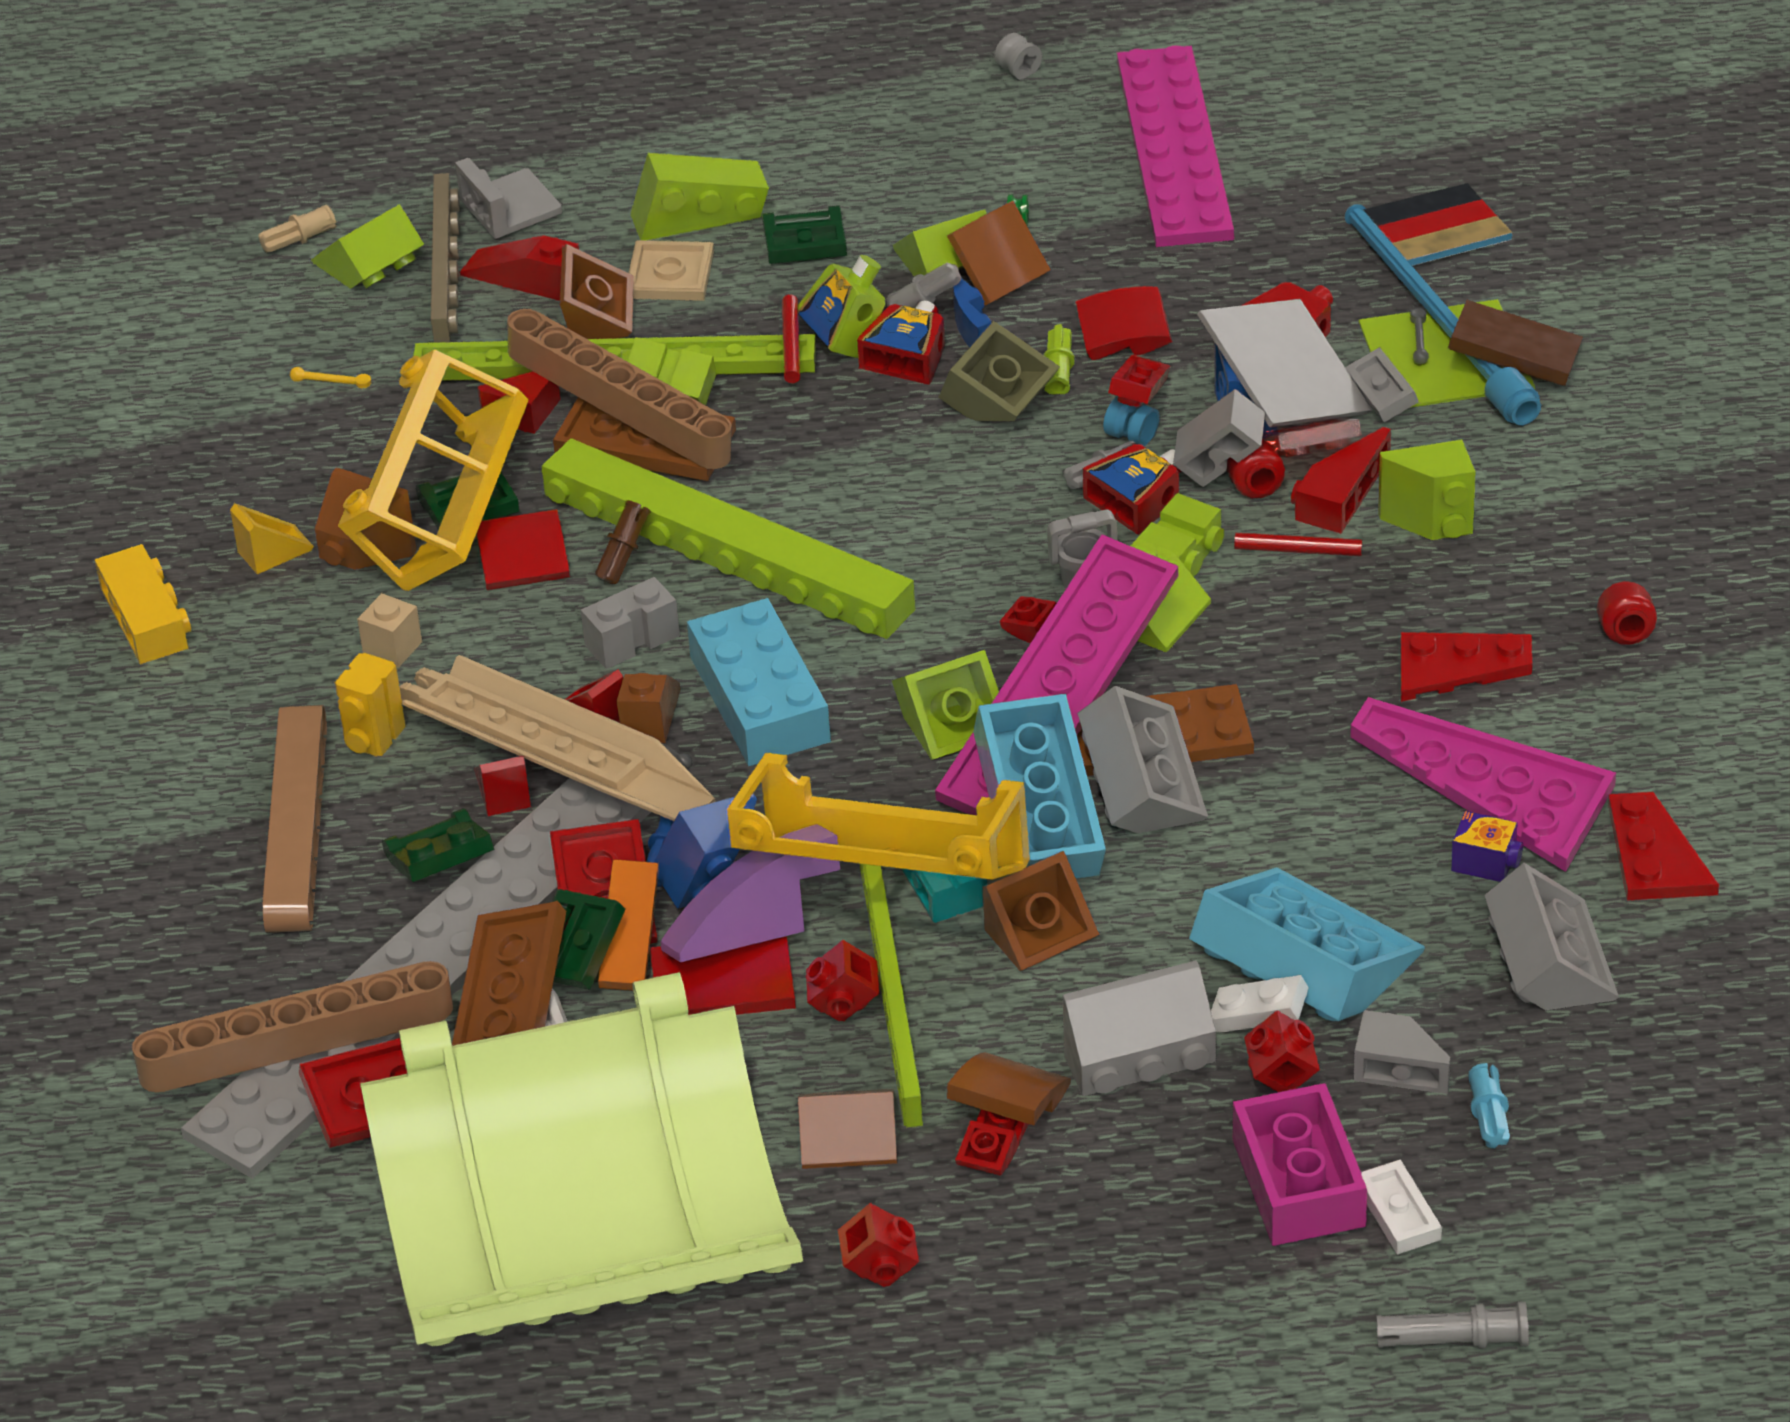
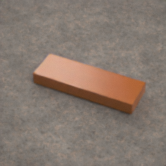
M613 860L608 899L618 901L626 910L600 966L599 988L633 991V982L646 979L659 874L658 863Z

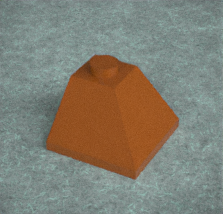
M337 467L333 470L315 526L320 559L325 560L331 565H342L354 570L377 565L338 527L345 510L343 507L345 500L358 489L363 491L368 489L372 478ZM397 487L388 513L413 524L408 490ZM378 521L360 531L390 561L411 557L417 551L415 536L385 522Z

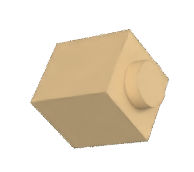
M381 593L357 619L363 653L392 661L397 668L422 643L417 606Z

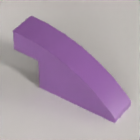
M818 824L779 837L838 845L837 835ZM752 851L735 861L710 881L685 907L660 941L661 950L679 962H684L804 932L800 879L840 870V861Z

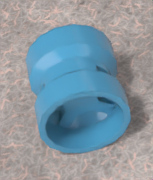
M1115 397L1107 408L1103 430L1106 434L1116 438L1128 437L1129 441H1134L1135 444H1141L1145 447L1156 434L1159 424V412L1157 409L1147 405L1140 407L1125 405L1117 401V397Z

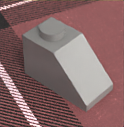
M1363 1011L1354 1052V1081L1448 1094L1450 1056L1411 1016Z

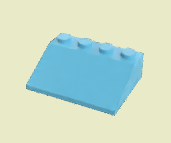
M1277 867L1205 890L1189 937L1193 942L1203 946L1206 954L1234 963L1241 967V972L1250 978L1270 980L1273 978L1302 975L1309 987L1304 1002L1316 1008L1315 1011L1319 1016L1331 1021H1341L1362 1013L1425 949V946Z

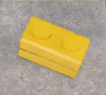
M359 653L348 665L349 670H344L335 681L336 692L339 697L338 704L344 741L347 747L356 753L383 756L391 746L392 739H396L406 727L397 668L392 661L367 653Z

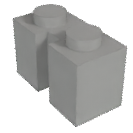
M1234 389L1177 430L1173 465L1204 487L1226 471L1229 457L1239 462L1261 447L1265 412Z
M655 577L581 609L585 647L605 669L635 657V648L646 644L652 649L680 636L676 599Z

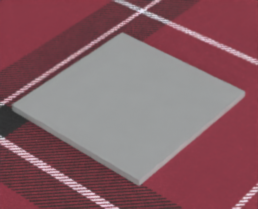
M1301 299L1200 310L1197 313L1254 404L1265 412L1264 419L1269 427L1363 415L1372 411L1371 406Z

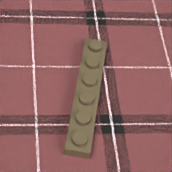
M449 173L434 174L431 325L434 343L451 342V333H458L457 310L453 308H459L457 289L459 271L458 262L455 260L459 259L458 236L455 235H460L458 217L460 200L458 188L451 189Z

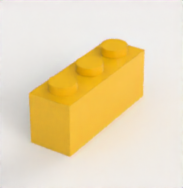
M143 544L94 559L100 589L139 664L188 649L185 634L191 632L188 615L184 608H176L178 602L175 591L170 582L163 583L164 574L157 557L150 559Z

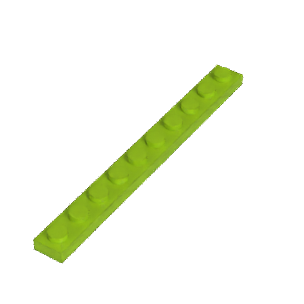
M799 334L800 372H815V334ZM783 335L642 338L666 344L667 349L681 352L683 348L712 355L716 374L784 373ZM635 338L588 340L627 361ZM508 341L415 343L413 356L420 358L435 349L496 379H506L532 372V370L514 361L509 356ZM448 366L442 380H476Z

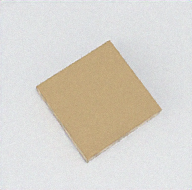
M637 240L629 269V274L634 276L633 299L704 301L714 254L713 243Z

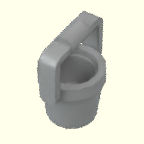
M1110 510L1092 511L1069 516L1065 519L1053 521L1048 525L1049 561L1051 565L1059 563L1065 589L1101 534L1105 535L1094 528L1107 525V537L1118 541L1117 522Z

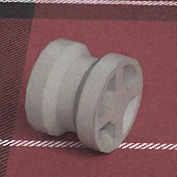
M1010 33L997 45L994 58L997 65L1005 70L1009 69L1011 75L1022 80L1037 72L1041 65L1042 52L1036 45L1028 43L1022 35Z

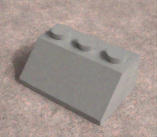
M1114 686L1077 713L1083 730L1082 738L1088 747L1094 766L1093 774L1099 783L1105 803V813L1111 825L1139 834L1199 822L1208 818L1179 722L1172 705Z
M1526 863L1521 864L1484 895L1491 914L1489 915V922L1497 932L1501 944L1499 951L1503 960L1507 963L1512 977L1511 987L1522 1001L1526 1003L1531 1001L1544 1010L1613 1001L1619 998L1586 902L1582 897Z
M1197 960L1062 995L1064 1057L1082 1096L1094 1093H1109L1117 1087L1140 1081L1151 1082L1163 1075L1186 1069L1197 1070L1206 1064L1216 1062V1030Z

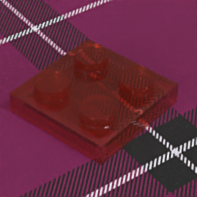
M1336 418L1263 432L1262 439L1268 441L1280 456L1292 457L1310 453L1309 445H1315L1316 449L1346 447L1350 445L1349 438L1362 436L1359 419Z

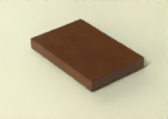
M1466 300L1452 333L1448 348L1502 367H1513L1521 373L1565 386L1583 337Z

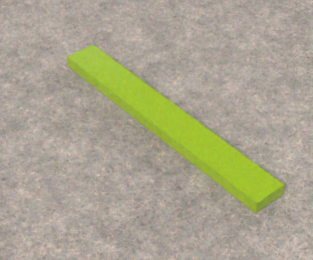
M859 863L874 954L878 963V978L903 1125L906 1128L923 1126L921 1093L881 866Z

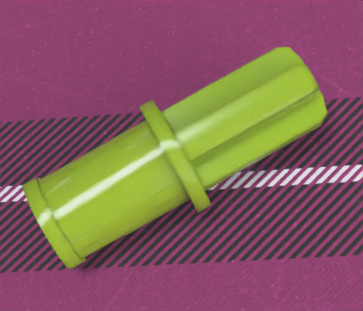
M1057 324L1054 326V329L1048 331L1047 350L1043 354L1060 366L1058 372L1045 386V391L1048 394H1066L1070 390V369L1073 367L1075 360L1071 352L1072 332L1069 328H1063L1062 324Z

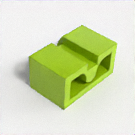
M635 337L627 362L706 406L716 377L712 355L683 348L681 352L667 349L666 344Z
M1177 493L1160 512V521L1157 524L1151 522L1138 538L1174 552L1194 577L1199 572L1204 558L1211 551L1216 552L1223 542L1224 529L1221 528V509Z

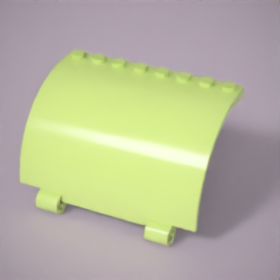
M678 972L633 982L636 1008L454 1046L451 1044L446 1021L399 1030L407 1074L360 1083L389 1228L417 1345L426 1343L430 1346H440L452 1342L455 1336L474 1332L477 1335H491L501 1331L506 1325L520 1322L527 1325L542 1324L557 1314L567 1312L578 1315L588 1314L598 1310L600 1305L619 1301L622 1304H635L644 1301L650 1294L664 1291L672 1294L685 1293L693 1290L696 1284L710 1281L732 1283L742 1279L744 1274L761 1270L766 1273H778L789 1269L791 1264L803 1262L800 1242L793 1228L789 1227L768 1162L750 1088L734 1006L688 1015L685 989L681 974Z

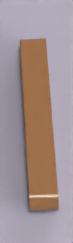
M520 309L508 316V354L514 361L701 467L718 469L730 462L732 425L730 420L722 414L535 310Z
M324 705L279 708L263 891V921L266 933L312 931L313 924H310L309 921H313L315 892H312V889L316 887L317 861L314 860V857H318L320 829H317V826H320L322 799H319V795H322L324 768L321 765L325 764L326 738L323 735H327Z
M421 962L146 1031L135 1038L132 1044L139 1082L147 1091L164 1092L398 1033L399 1030L445 1020L453 1010L448 970L438 962Z

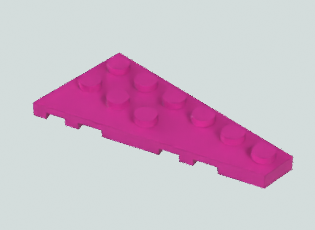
M1370 697L1367 698L1351 723L1350 737L1467 811L1518 822L1517 841L1523 842V846L1565 872L1616 783V772Z

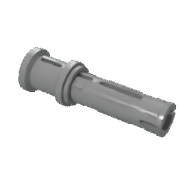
M1526 1301L1518 1302L1516 1307L1486 1309L1483 1304H1475V1307L1470 1308V1312L1376 1316L1378 1348L1473 1342V1347L1478 1346V1349H1486L1488 1343L1518 1342L1521 1347L1529 1346Z

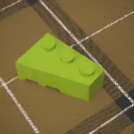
M647 153L630 215L640 241L761 217L769 186L758 161Z

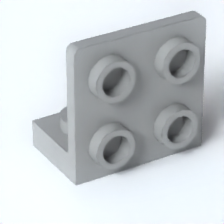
M469 157L455 162L460 200L494 239L562 213V205L528 168L490 181L487 172L484 169L480 170Z

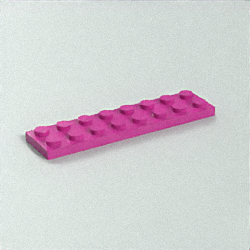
M1174 45L1160 49H1133L1127 52H1117V65L1156 247L1234 240V227L1192 46Z
M1101 534L992 704L1066 694L1076 735H1078L1082 727L1077 713L1104 694L1178 578V566ZM974 733L971 734L935 790L937 801L969 815H977L976 806L981 797L989 798Z

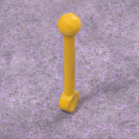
M298 366L292 368L289 375L292 381L295 382L307 379L353 384L358 388H367L371 385V377L368 374H359L356 377L307 372Z

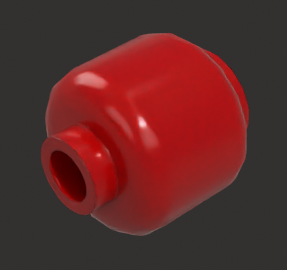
M1262 439L1261 447L1241 461L1236 462L1231 457L1227 460L1226 470L1230 480L1242 495L1249 498L1258 499L1270 496L1280 488L1284 481L1285 467L1283 460L1276 449L1266 440Z
M1622 581L1612 584L1600 595L1596 608L1602 629L1609 639L1618 644L1632 645L1640 643L1650 636L1656 626L1657 613L1650 594L1643 586L1635 582Z

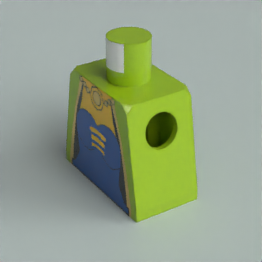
M860 255L852 269L834 263L829 265L798 304V315L832 352L858 358V337L882 313L885 306V298L872 285L881 266L874 259L866 255Z

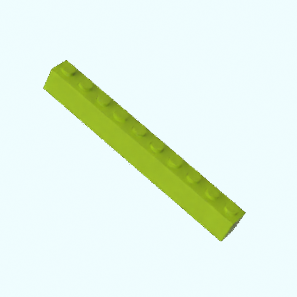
M572 438L541 466L545 496H548L554 502L567 504L581 510L589 517H598L614 525H617L626 500L641 504L640 508L647 507L651 510L640 536L649 539L652 543L658 546L664 545L681 552L691 560H700L714 566L724 574L738 576L752 582L760 589L776 592L787 597L793 603H802L821 611L828 618L840 619L856 626L864 633H873L888 639L915 611L914 580Z

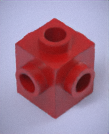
M845 940L840 941L822 957L813 960L806 969L807 1003L812 1005L817 1011L825 1013L837 1021L847 1020L855 1012L864 1009L879 994L877 960Z
M1276 1010L1244 1036L1249 1056L1248 1065L1252 1070L1254 1079L1277 1092L1297 1089L1320 1070L1313 1044L1314 1035L1311 1029L1301 1020H1293Z
M871 1203L838 1229L843 1267L855 1272L859 1277L869 1279L882 1287L893 1284L919 1262L915 1240L916 1234L913 1225L906 1219L897 1217Z

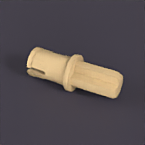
M324 205L300 216L295 214L289 216L288 222L261 232L259 234V241L265 252H273L297 241L304 244L308 238L336 228V219L331 208L328 205Z

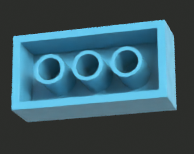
M768 598L687 621L690 657L748 766L758 764L765 753L789 755L831 742L828 705Z
M1066 694L980 705L973 733L989 798L993 799L996 796V789L1002 780L1024 782L1030 861L1027 866L1060 851H1064L1075 878L1099 875L1106 848Z

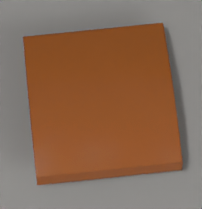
M1014 201L947 235L974 287L981 293L985 306L1051 270Z
M983 1052L969 1059L954 1074L947 1084V1099L1035 1125L1044 1110L1051 1113L1054 1111L1070 1086L1071 1078Z

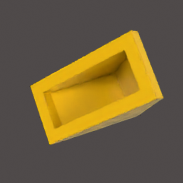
M236 503L230 509L237 551L256 574H260L305 554L314 547L294 524Z

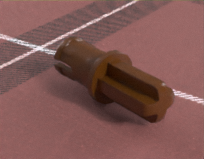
M626 500L625 507L613 533H608L606 536L609 542L595 571V575L600 580L609 584L618 583L632 550H638L639 546L636 542L647 517L651 513L650 509L647 507L640 508L641 504Z

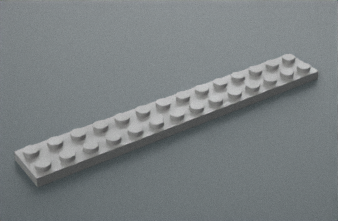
M569 778L494 845L493 851L484 854L345 981L421 962L433 961L444 965L448 970L451 994L453 995L464 985L478 915L552 902L558 887L550 831L639 819V822H641L651 812ZM399 1032L244 1071L181 1127L183 1139L253 1179L317 1120L299 1075V1064L400 1038Z

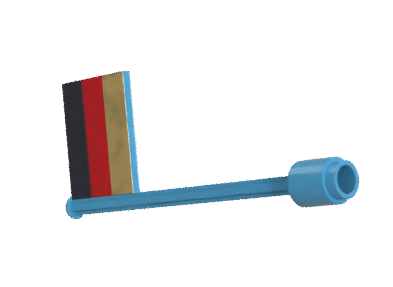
M1468 183L1367 209L1363 205L1354 204L1345 213V221L1348 224H1352L1450 338L1458 318L1412 266L1512 240L1511 230ZM1466 355L1487 379L1485 395L1507 421L1517 425H1526L1539 415L1541 410L1539 394L1516 368L1505 367L1501 369L1499 365Z

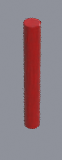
M786 295L782 298L784 379L788 383H796L800 380L798 299L794 295Z
M1235 532L1234 549L1361 556L1362 540Z

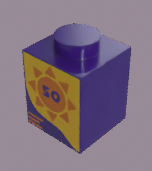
M1465 811L1452 842L1451 871L1501 882L1507 877L1510 867L1517 869L1521 861L1523 842L1517 841L1518 822Z

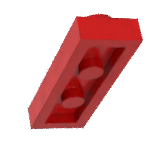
M1131 355L1112 377L1108 393L1118 396L1117 401L1125 405L1140 407L1142 403L1148 404L1166 382L1171 365Z

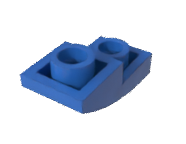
M961 278V281L953 286L954 317L962 338L971 347L992 322L986 314L982 313L984 300L979 290L971 287Z

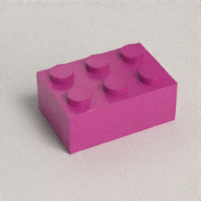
M1326 1083L1233 1102V1142L1272 1246L1366 1227L1367 1186Z

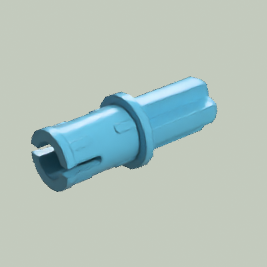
M1482 1063L1472 1067L1468 1074L1474 1097L1470 1107L1472 1114L1478 1119L1481 1137L1485 1140L1486 1146L1496 1148L1498 1145H1506L1510 1138L1505 1114L1508 1111L1509 1104L1507 1097L1500 1088L1498 1069L1494 1065L1490 1066V1078L1487 1068L1488 1064Z

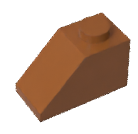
M648 673L625 674L617 698L620 724L656 738L661 743H666L680 694V682L669 675H652Z

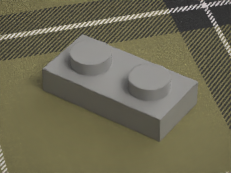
M1380 347L1345 367L1383 423L1419 402L1415 391Z

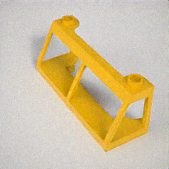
M435 349L420 358L413 356L401 367L399 384L403 388L411 387L369 488L364 491L358 489L348 496L343 504L345 510L338 524V527L405 591H410L466 561L529 400L518 388ZM448 366L507 395L465 417L438 388ZM433 401L458 425L455 434L463 442H468L472 446L468 456L420 433ZM416 443L464 465L437 535L388 513L389 506ZM378 521H382L427 543L421 545L414 557L398 569L360 531Z
M765 753L727 808L731 848L992 880L1022 871L1030 861L1024 782L1002 780L996 789V796L993 799L981 797L976 806L977 815L815 797L812 796L810 777L801 776L798 779L787 770V755ZM760 782L762 783L765 815L759 811L744 808ZM818 824L837 835L838 845L779 837Z

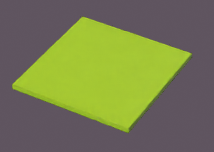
M1498 299L1476 302L1503 311ZM1465 304L1447 307L1459 319ZM1425 310L1426 321L1423 323L1424 349L1428 352L1429 358L1425 364L1421 365L1413 360V354L1416 351L1415 323H1412L1410 320V312L1358 319L1370 353L1380 347L1415 391L1419 402L1410 408L1486 397L1485 385L1487 379L1465 354L1448 348L1451 338L1427 310ZM1521 373L1524 376V378L1535 389V385L1531 376Z

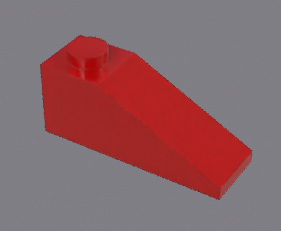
M542 235L479 248L460 270V276L560 301L562 248L568 244L579 249V244Z
M1382 427L1312 465L1303 480L1296 481L1291 493V503L1295 504V521L1342 534L1379 477L1380 452L1390 451L1391 429Z

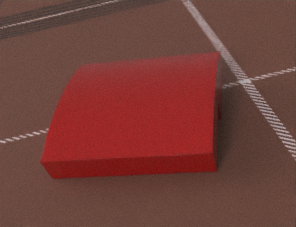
M1138 286L1119 288L1075 301L1086 351L1091 360H1099L1128 347L1131 348L1135 356L1143 355L1172 343L1165 308L1158 287Z
M557 509L481 521L476 535L486 590L570 577Z

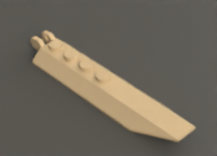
M461 655L456 657L450 674L446 673L443 675L424 667L415 673L414 680L417 685L406 682L399 686L402 704L408 708L518 756H524L527 760L598 791L675 821L678 812L715 802V798L658 739Z

